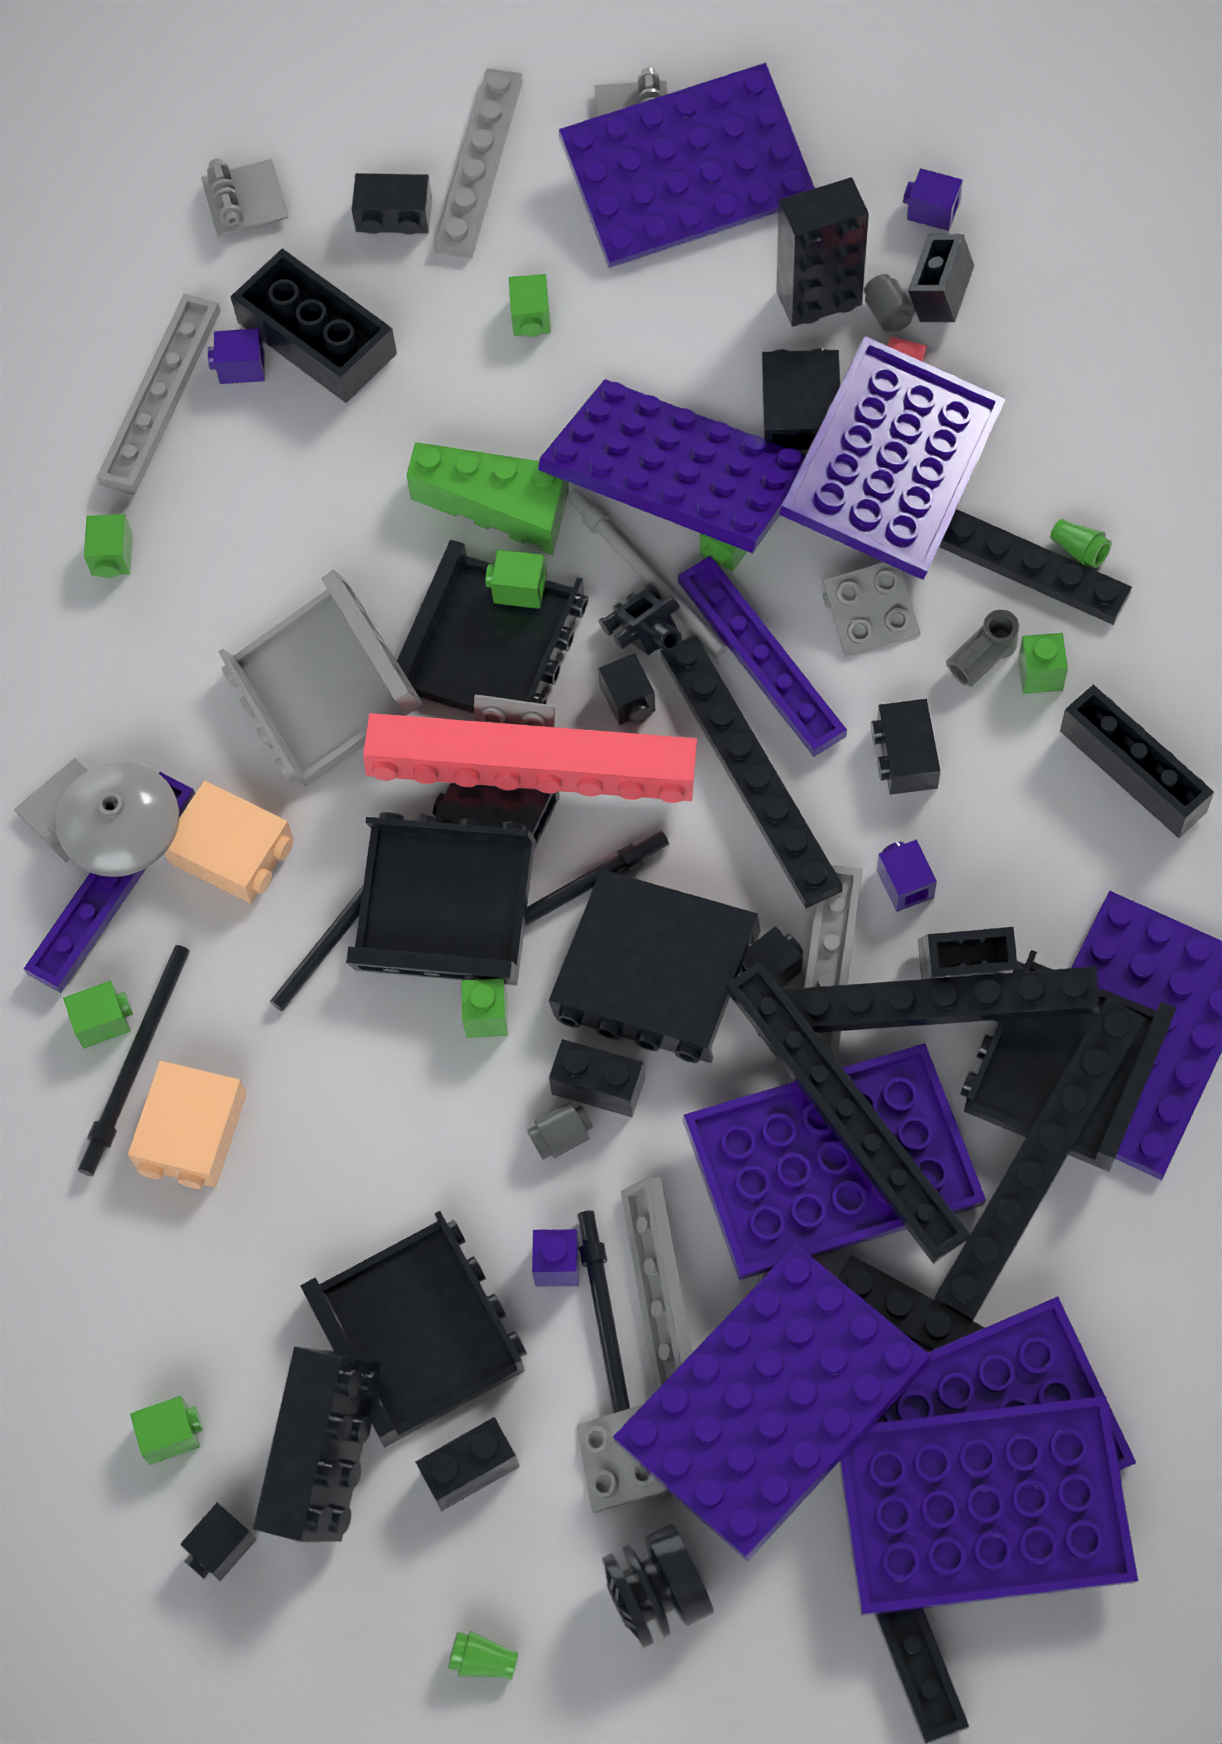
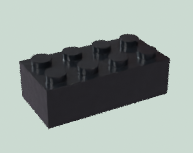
M852 177L779 199L776 292L792 327L803 323L811 324L820 318L839 312L846 313L862 305L869 212Z
M283 248L230 296L238 324L245 329L259 328L262 341L345 403L397 355L392 327Z
M294 1346L253 1530L299 1542H342L343 1534L348 1530L351 1522V1510L349 1507L353 1489L357 1486L361 1477V1464L359 1462L363 1444L367 1441L371 1432V1419L369 1417L373 1399L377 1396L381 1387V1375L379 1373L381 1362L335 1351Z

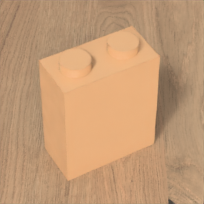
M204 780L180 816L176 836L164 854L168 863L252 904L257 894L264 893L272 879V871L278 861L285 860L293 846V836L288 821Z
M160 1060L127 1154L135 1168H137V1172L152 1179H161L162 1175L178 1178V1183L193 1189H202L203 1185L216 1188L247 1095L241 1080Z

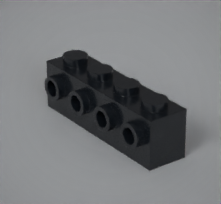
M1094 684L1064 710L1060 732L1175 836L1180 838L1207 813L1214 791Z

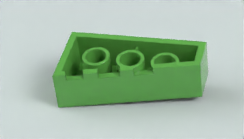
M415 442L406 474L412 500L455 517L459 514L474 520V524L487 530L489 527L509 534L510 539L523 544L525 541L540 546L541 551L554 555L567 501L566 496L569 492V483L567 481L539 471V461Z

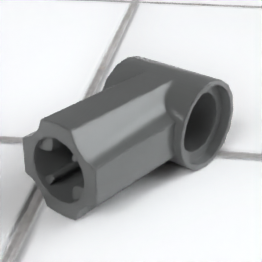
M1002 609L989 613L984 619L983 626L946 660V666L952 672L953 677L961 684L972 687L1000 659L1012 655L1017 649L1019 622L1017 617L1012 612ZM1001 630L1007 632L1009 636L997 638L991 633Z

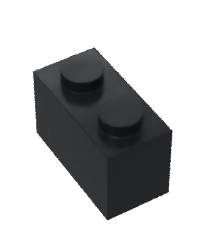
M355 173L351 210L356 232H366L369 234L403 233L407 235L429 233L432 205L429 174Z
M928 234L908 289L919 322L956 321L974 269V263L964 234Z
M927 698L878 705L877 720L871 721V733L874 745L881 744L883 756L877 757L880 781L887 780L890 795L938 789L941 770Z
M564 1039L561 1040L549 1075L552 1095L633 1117L645 1080L644 1063L642 1061Z
M495 1417L415 1461L441 1512L520 1467L516 1454Z

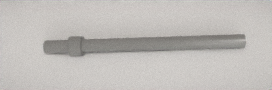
M578 488L572 489L567 494L566 499L583 516V523L594 534L599 533L646 584L651 583L660 594L662 601L670 595L673 596L680 606L674 614L716 658L722 656L727 651L728 646L610 523V516L600 506H594Z

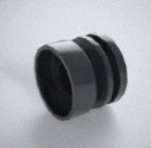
M672 1523L645 1536L649 1558L642 1562L629 1545L623 1547L622 1550L629 1566L624 1571L621 1570L612 1553L601 1558L605 1568L606 1587L625 1627L636 1636L643 1648L654 1643L647 1626V1622L653 1619L664 1638L670 1635L666 1613L673 1609L686 1626L714 1613L711 1600L697 1568Z

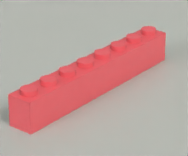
M369 713L363 758L366 776L375 777L383 781H390L396 778L415 780L423 784L447 782L456 783L463 787L486 785L497 786L503 790L524 788L537 789L543 793L550 794L563 791L576 792L588 797L602 794L620 796L628 800L653 798L661 799L668 803H678L681 801H692L697 738Z

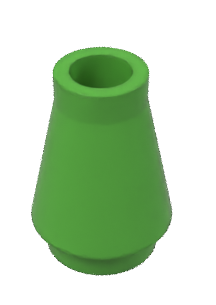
M1063 518L1056 522L1050 534L1051 540L1057 542L1080 564L1087 567L1098 568L1107 558L1112 545L1111 540L1106 538L1105 532L1074 524Z
M469 1630L468 1634L457 1632L448 1669L458 1671V1676L497 1677L512 1680L519 1652L509 1650Z

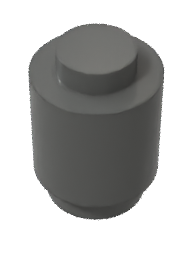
M881 274L872 278L864 287L866 304L883 330H903L912 321L915 313L913 304L896 279L891 278L888 274Z
M568 1102L535 1120V1126L527 1129V1132L542 1160L551 1155L555 1159L588 1141L590 1137L587 1131L592 1129L593 1125L582 1105L574 1109L571 1102Z

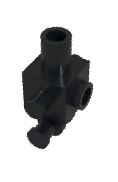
M651 583L647 584L645 589L637 595L631 593L626 596L627 603L623 605L618 602L613 606L614 611L611 614L598 620L601 628L608 636H611L618 627L621 626L623 628L621 632L614 636L615 642L621 649L626 648L632 643L648 656L661 648L666 652H672L679 647L682 641L681 633L671 617V614L680 608L678 602L671 595L661 601L660 594Z

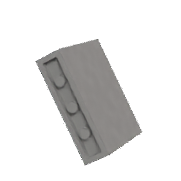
M334 569L321 578L327 590L240 652L232 656L223 648L218 651L225 663V666L221 668L223 674L234 687L238 686L243 694L239 698L241 705L252 718L256 716L261 725L257 729L259 736L270 749L274 747L279 758L275 762L279 770L288 780L294 778L305 786L365 745L369 713L407 716L423 704L353 588Z

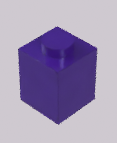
M920 168L915 182L909 181L905 189L903 203L908 204L907 220L950 231L960 205L963 179Z
M259 328L214 331V347H208L207 350L208 364L210 370L216 369L220 384L265 381V349Z
M917 839L908 843L903 841L892 843L878 854L877 872L896 912L935 897L937 880Z
M577 1229L533 1230L532 1274L535 1287L579 1286V1240Z

